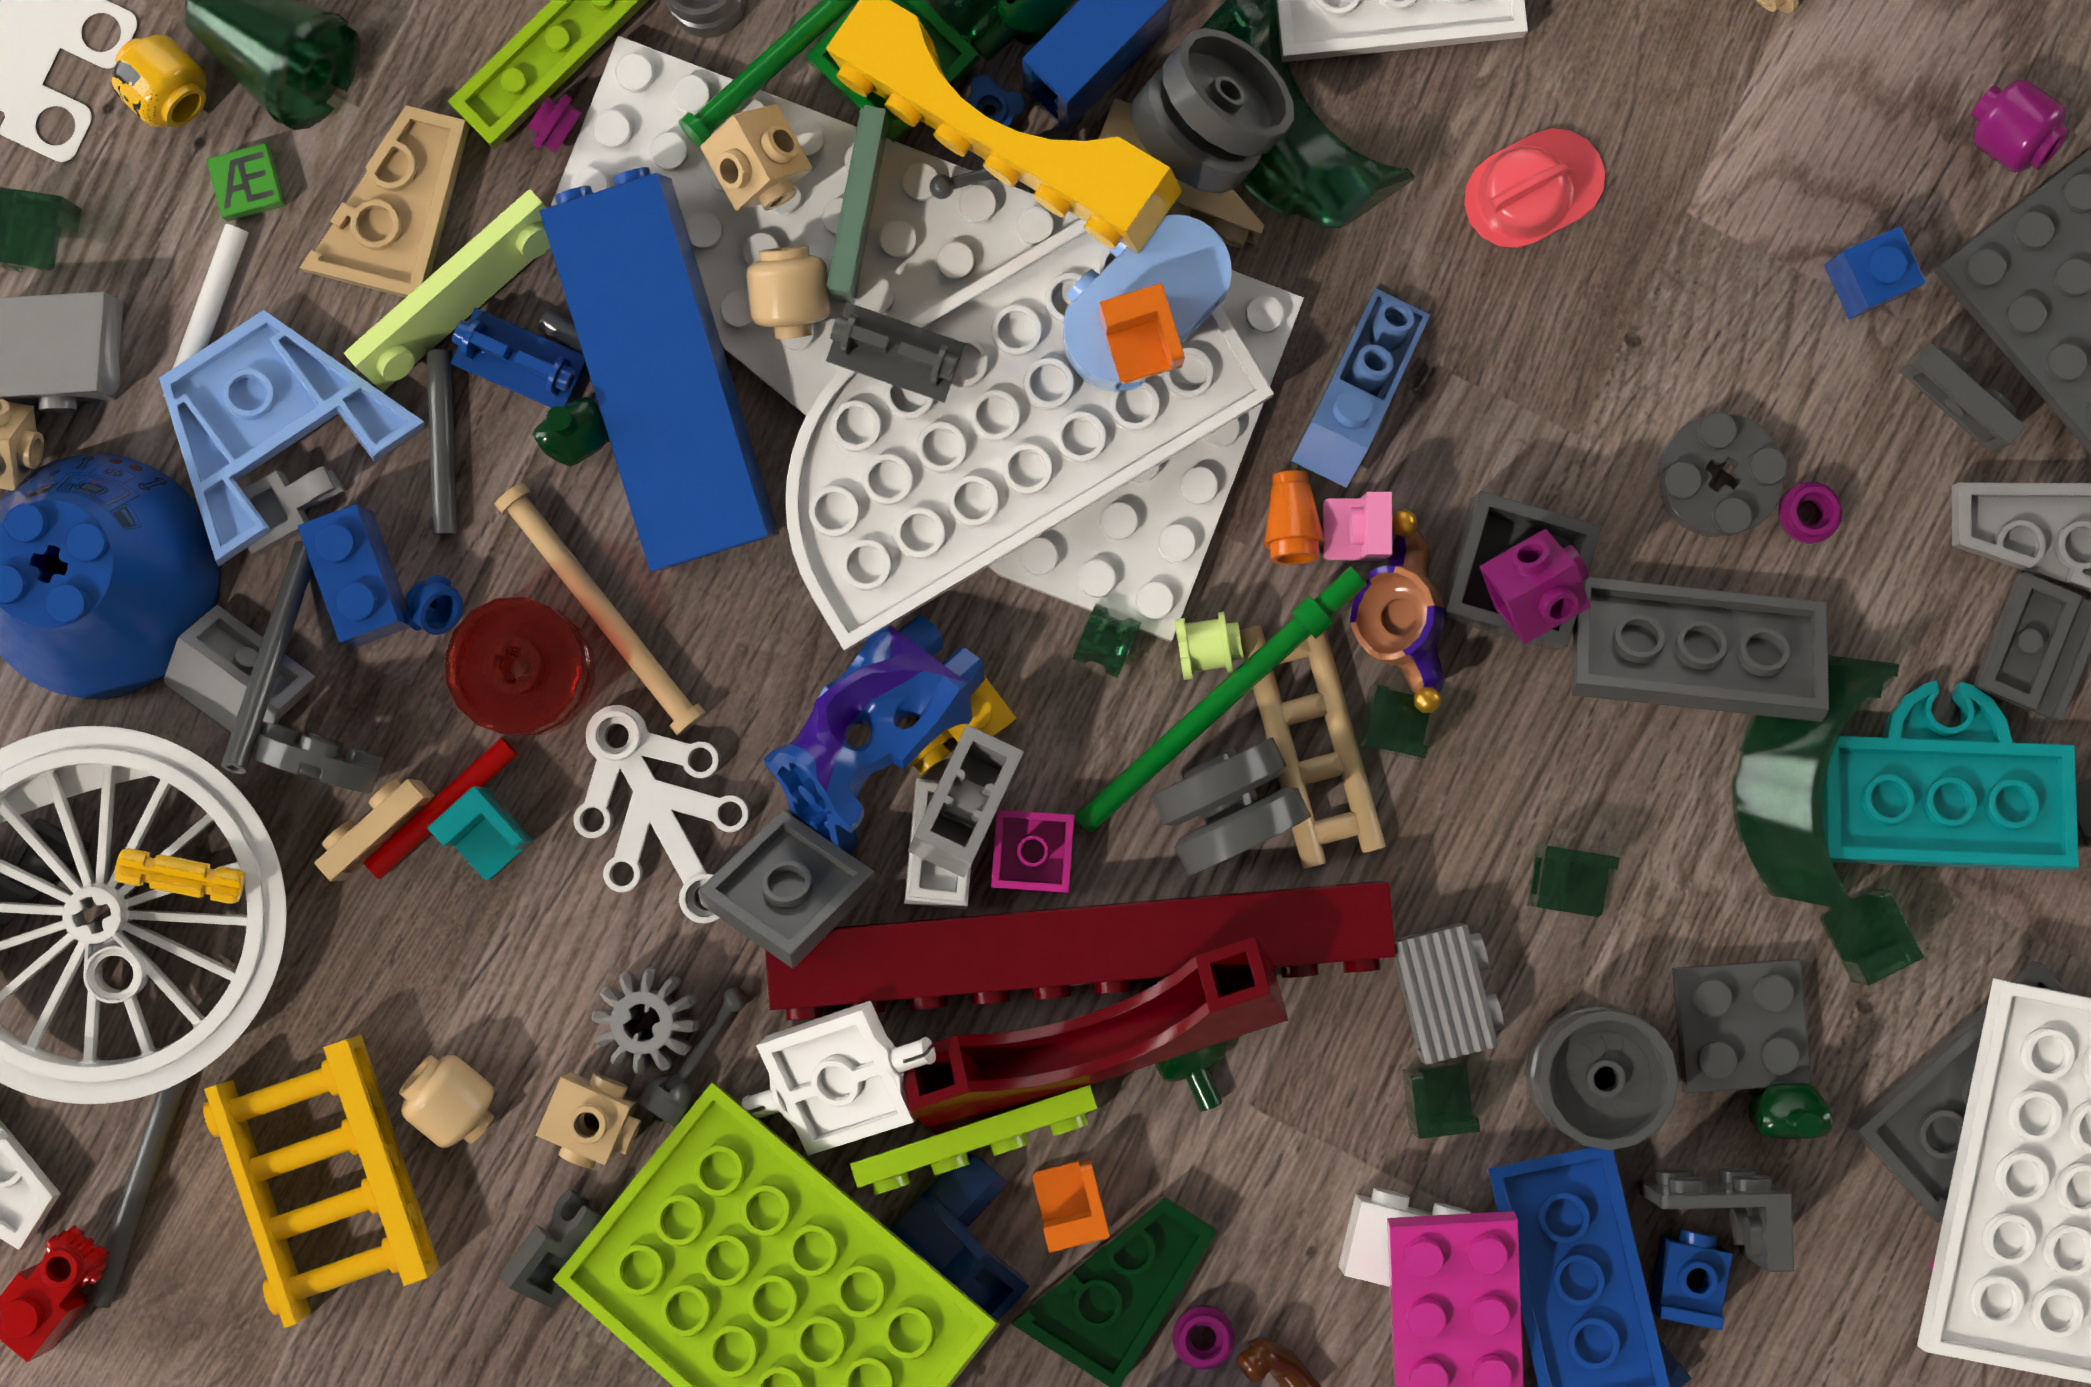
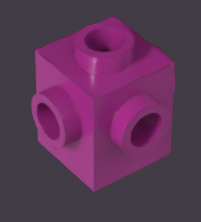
M1547 529L1540 531L1479 566L1494 608L1524 645L1591 607L1583 585V581L1590 577L1583 559L1572 545L1562 548Z

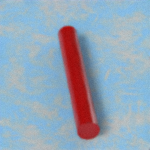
M500 737L364 860L363 863L376 878L382 879L431 834L427 827L473 786H484L518 756L515 749L503 737Z

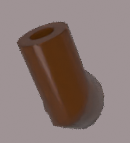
M1257 1337L1248 1342L1249 1348L1242 1351L1237 1357L1238 1367L1251 1381H1262L1270 1373L1281 1387H1321L1293 1351L1265 1337Z

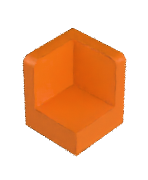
M1162 283L1099 302L1098 314L1119 381L1122 384H1129L1183 366L1184 352Z
M1091 1157L1034 1171L1032 1179L1041 1211L1043 1231L1049 1253L1110 1238L1109 1227Z

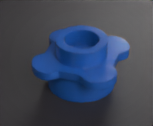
M978 75L970 82L971 93L966 101L982 114H984V108L989 105L993 106L996 110L994 115H985L986 117L1011 128L1014 118L1024 113L1025 99L1020 92H1007L995 85L993 78L989 75Z

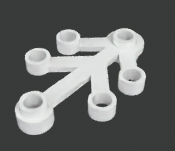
M611 705L602 708L592 716L587 725L586 744L597 761L585 802L575 811L573 822L577 832L586 838H600L609 833L613 826L614 818L608 805L621 770L633 793L615 855L606 863L603 870V878L606 885L611 890L620 893L632 891L639 886L643 878V869L639 861L651 824L684 884L679 893V904L683 913L690 920L697 923H710L720 919L710 910H705L697 904V891L714 874H707L673 810L712 821L717 828L724 832H737L745 828L749 823L751 817L750 807L744 799L738 796L727 795L718 798L656 780L643 757L683 765L684 770L690 776L705 779L713 776L720 768L721 755L718 749L708 742L698 741L688 744L650 733L642 716L629 707ZM617 724L625 726L629 733L627 743L620 748L611 746L607 739L608 731ZM699 748L707 749L713 758L710 768L703 772L696 771L691 765V756ZM728 802L737 803L742 810L740 822L733 826L726 825L720 817L721 808ZM591 808L599 809L604 816L602 828L595 832L586 829L583 823L585 812ZM620 862L630 864L634 871L632 881L625 886L617 884L612 875L614 867Z

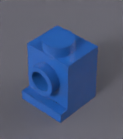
M1681 1228L1680 1238L1660 1235L1649 1296L1651 1310L1660 1319L1723 1330L1724 1317L1722 1316L1733 1253L1722 1246H1717L1719 1236L1687 1228ZM1696 1268L1704 1269L1702 1287L1689 1289L1687 1286L1689 1272Z

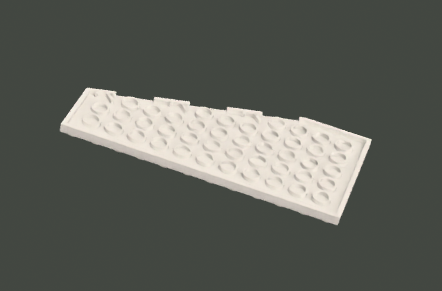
M618 36L555 196L566 190L582 186H591L593 193L615 186L614 176L641 167H649L651 174L659 173L671 178L723 349L806 416L822 389L838 370L842 368L826 362L833 342L830 339L834 322L838 315L842 316L847 302L833 300L832 296H830L831 312L822 321L811 323L812 335L799 338L776 339L774 327H762L757 325L751 318L746 270L749 265L760 260L759 251L789 246H809V254L821 258L825 262L827 274H829L857 127L759 90L734 114L777 104L791 130L797 137L813 169L794 185L797 194L783 205L765 211L761 204L736 211L703 151L685 134L678 122L687 112L695 115L733 79ZM722 123L714 132H716L724 123ZM887 138L854 304L907 323L1081 218L1068 211L1064 218H1061L1038 203L1032 193L1016 187H1010L995 179L955 189L950 197L938 199L931 194L929 188L933 177L945 174L951 178L972 172V170L896 141L893 143ZM555 196L553 198L551 206L557 205ZM1232 270L1231 282L1226 298L1220 305L1270 386L1304 297ZM1263 403L990 565L989 568L1002 578L1172 642L1176 632L1175 619H1181Z

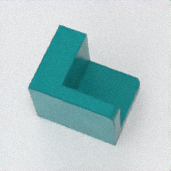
M473 786L427 827L443 846H454L485 880L493 879L534 842V839L486 786Z

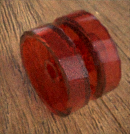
M525 597L496 598L473 609L454 629L444 655L446 684L456 706L476 725L505 735L518 737L546 735L569 724L587 704L595 682L594 652L583 629L564 612ZM519 659L530 662L529 674L527 676L518 674L517 678L514 672L516 662Z

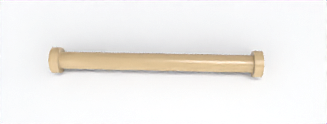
M521 482L510 488L497 499L494 504L502 515L508 513L511 515L672 718L673 722L670 724V727L675 734L679 736L695 725L706 715L705 710L699 703L693 706L530 501L529 497L532 492L525 483Z

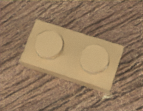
M398 779L390 781L369 800L368 804L373 810L359 823L354 825L351 820L343 823L322 842V846L327 851L314 864L330 882L345 881L364 864V860L427 805L435 795L421 780L406 779L402 784Z

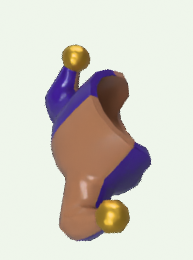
M1403 509L1396 511L1392 516V531L1396 534V537L1392 544V555L1390 556L1389 564L1373 569L1369 573V578L1366 580L1367 585L1357 593L1353 602L1350 625L1357 642L1369 656L1383 664L1396 665L1400 669L1411 690L1416 693L1414 695L1415 707L1422 713H1433L1441 705L1440 691L1443 688L1444 681L1437 643L1445 629V606L1440 591L1429 580L1430 547L1416 528L1417 520L1415 514Z

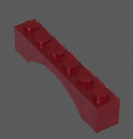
M1254 936L1194 956L1180 969L1154 986L1122 1002L1090 1014L1024 1030L991 1034L955 1035L934 1042L928 1049L935 1048V1062L904 1071L903 1077L910 1112L935 1135L1270 1027L1289 1019L1274 965Z

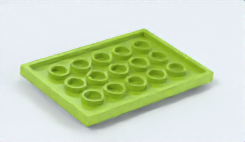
M712 1082L553 1278L561 1288L673 1387H951L1000 1325L997 1320L768 1126L752 1115L750 1111H747L718 1084Z

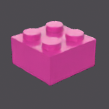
M997 809L991 887L1069 893L1074 815Z

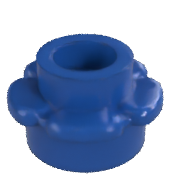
M433 575L428 577L426 581L416 583L409 590L405 598V605L408 609L404 613V618L407 624L416 631L423 629L432 635L444 634L459 622L463 613V600L458 594V590L451 587V581L441 575Z

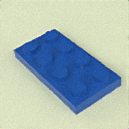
M1590 1147L1489 1168L1488 1173L1497 1212L1514 1211L1518 1219L1521 1317L1537 1386L1670 1387L1614 1151Z

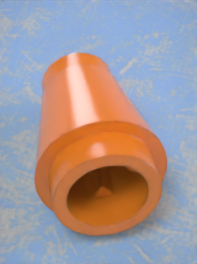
M1289 470L1273 474V486L1271 487L1264 547L1270 550V561L1281 565H1299L1319 560V547L1325 544V539L1312 487L1309 483V473Z

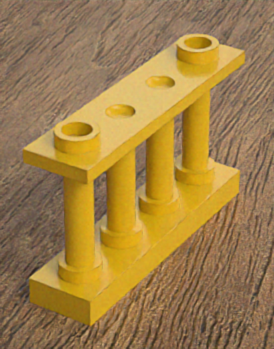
M362 1035L323 1047L327 1060L322 1061L320 1069L239 1097L233 1079L204 1089L208 1100L203 1104L205 1122L210 1133L215 1138L220 1137L267 1276V1279L263 1281L265 1301L273 1315H280L284 1328L296 1325L312 1314L307 1301L308 1297L388 1269L392 1274H400L403 1286L427 1279L441 1269ZM330 1092L332 1096H340L347 1119L342 1120L340 1128L260 1156L258 1155L247 1120ZM350 1151L352 1155L359 1154L367 1178L362 1179L360 1187L280 1215L278 1214L267 1179ZM367 1210L373 1215L379 1213L387 1236L382 1238L381 1246L298 1274L287 1241L288 1238Z

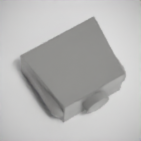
M106 292L0 298V398L13 403L38 405V411L42 413H71L77 411V402L116 400L117 390L120 386L119 358L124 302Z

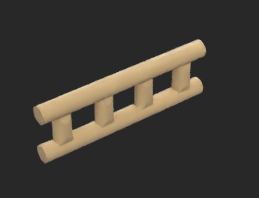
M1261 625L1240 630L1242 649L1246 661L1266 641ZM1324 631L1317 639L1311 635L1280 663L1283 664L1308 657L1318 693L1282 702L1274 670L1253 687L1267 739L1274 738L1287 765L1283 773L1278 776L1280 788L1286 786L1298 788L1311 814L1310 818L1292 827L1303 869L1327 863L1322 848L1323 844L1358 835L1362 853L1386 847L1327 631ZM1325 716L1334 752L1298 761L1289 726ZM1341 776L1351 811L1315 821L1305 785Z

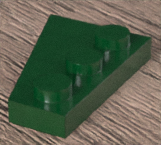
M1162 1195L1012 1319L1011 1325L1107 1386L1121 1387L1217 1233V1230L1212 1225Z

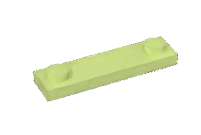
M531 189L526 191L344 352L346 357L382 392L395 381L404 378L413 369L414 365L427 354L426 351L432 350L449 335L461 320H466L475 308L478 309L531 261L542 256L550 249L539 210L547 207Z

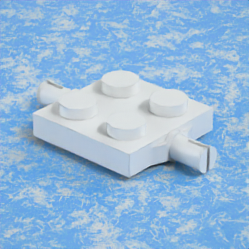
M870 1000L765 1036L756 1047L769 1072L770 1089L751 1096H745L742 1100V1106L747 1111L751 1110V1114L758 1119L778 1112L782 1113L783 1117L795 1128L809 1156L913 1123L917 1117L910 1112L903 1077L904 1071L934 1063L936 1060L935 1048L928 1049L932 1042L927 1037L895 1047L893 1042L887 1037Z

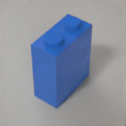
M1079 0L1022 58L1023 90L1060 126L1068 131L1169 29L1173 0Z

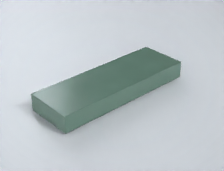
M864 105V109L861 108L826 284L830 296L836 301L852 304L855 302L889 128L888 115L884 108Z

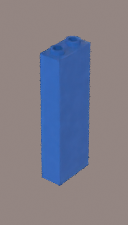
M641 167L614 176L615 186L593 193L591 186H582L561 192L555 196L557 205L539 210L646 561L650 572L779 535V531L672 179L659 173L651 174L649 167Z

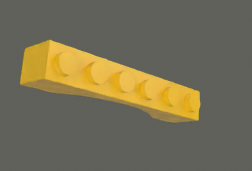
M859 0L826 47V50L840 68L836 74L837 78L848 88L863 97H867L871 91L887 100L884 104L885 107L897 118L912 127H915L919 120L936 130L933 134L934 137L946 148L962 157L966 155L968 150L985 160L983 167L995 178L1010 187H1014L1019 180L1034 189V199L1044 208L1061 218H1064L1068 211L1086 221L1084 229L1091 236L1112 249H1115L1120 242L1139 254L1182 192L1169 166L1120 137L1089 141L1051 140L1018 132L986 117L961 98L949 84L941 69L934 42L919 18L891 0Z

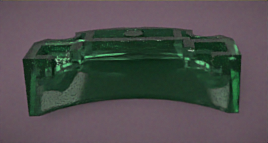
M1225 0L1200 28L1227 32L1248 43L1274 67L1284 80L1293 100L1294 121L1289 129L1268 153L1261 155L1253 170L1241 182L1254 196L1270 208L1286 217L1296 214L1319 222L1320 227L1339 229L1347 226L1415 179L1414 174L1408 167L1403 169L1389 166L1355 151L1331 132L1313 112L1303 97L1288 62H1281L1276 0Z
M1828 655L1829 711L1823 722L1754 715L1750 721L1739 747L1740 757L1737 772L1733 776L1732 803L1739 840L1744 842L1749 857L1759 874L1758 879L1771 896L1831 909L1850 911L1852 898L1848 897L1843 888L1844 878L1838 876L1835 872L1824 836L1822 796L1825 775L1831 754L1847 722L1866 699L1881 698L1883 684L1890 678L1898 676L1899 664Z

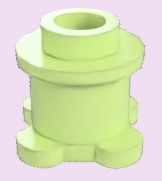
M1224 611L1218 612L1219 618L1186 623L1185 618L1175 619L1184 680L1193 679V672L1226 668L1227 673H1233L1232 660L1244 658L1238 622L1226 623Z

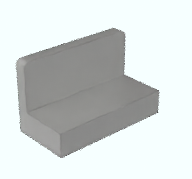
M216 605L178 637L164 682L168 687L232 733L263 637L219 605ZM286 654L284 655L263 721L277 725L280 718L310 692L316 677Z

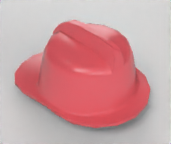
M1551 128L1531 134L1491 155L1475 168L1466 185L1464 207L1469 223L1481 238L1499 247L1520 248L1538 242L1578 221L1596 206L1604 191L1605 169L1601 156L1588 139L1572 130Z

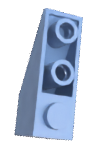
M1375 288L1291 460L1292 462L1347 488L1374 439L1430 314Z

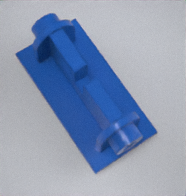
M477 308L474 309L469 322L461 320L458 323L452 337V343L457 344L458 347L450 364L550 408L567 405L586 363L583 354Z

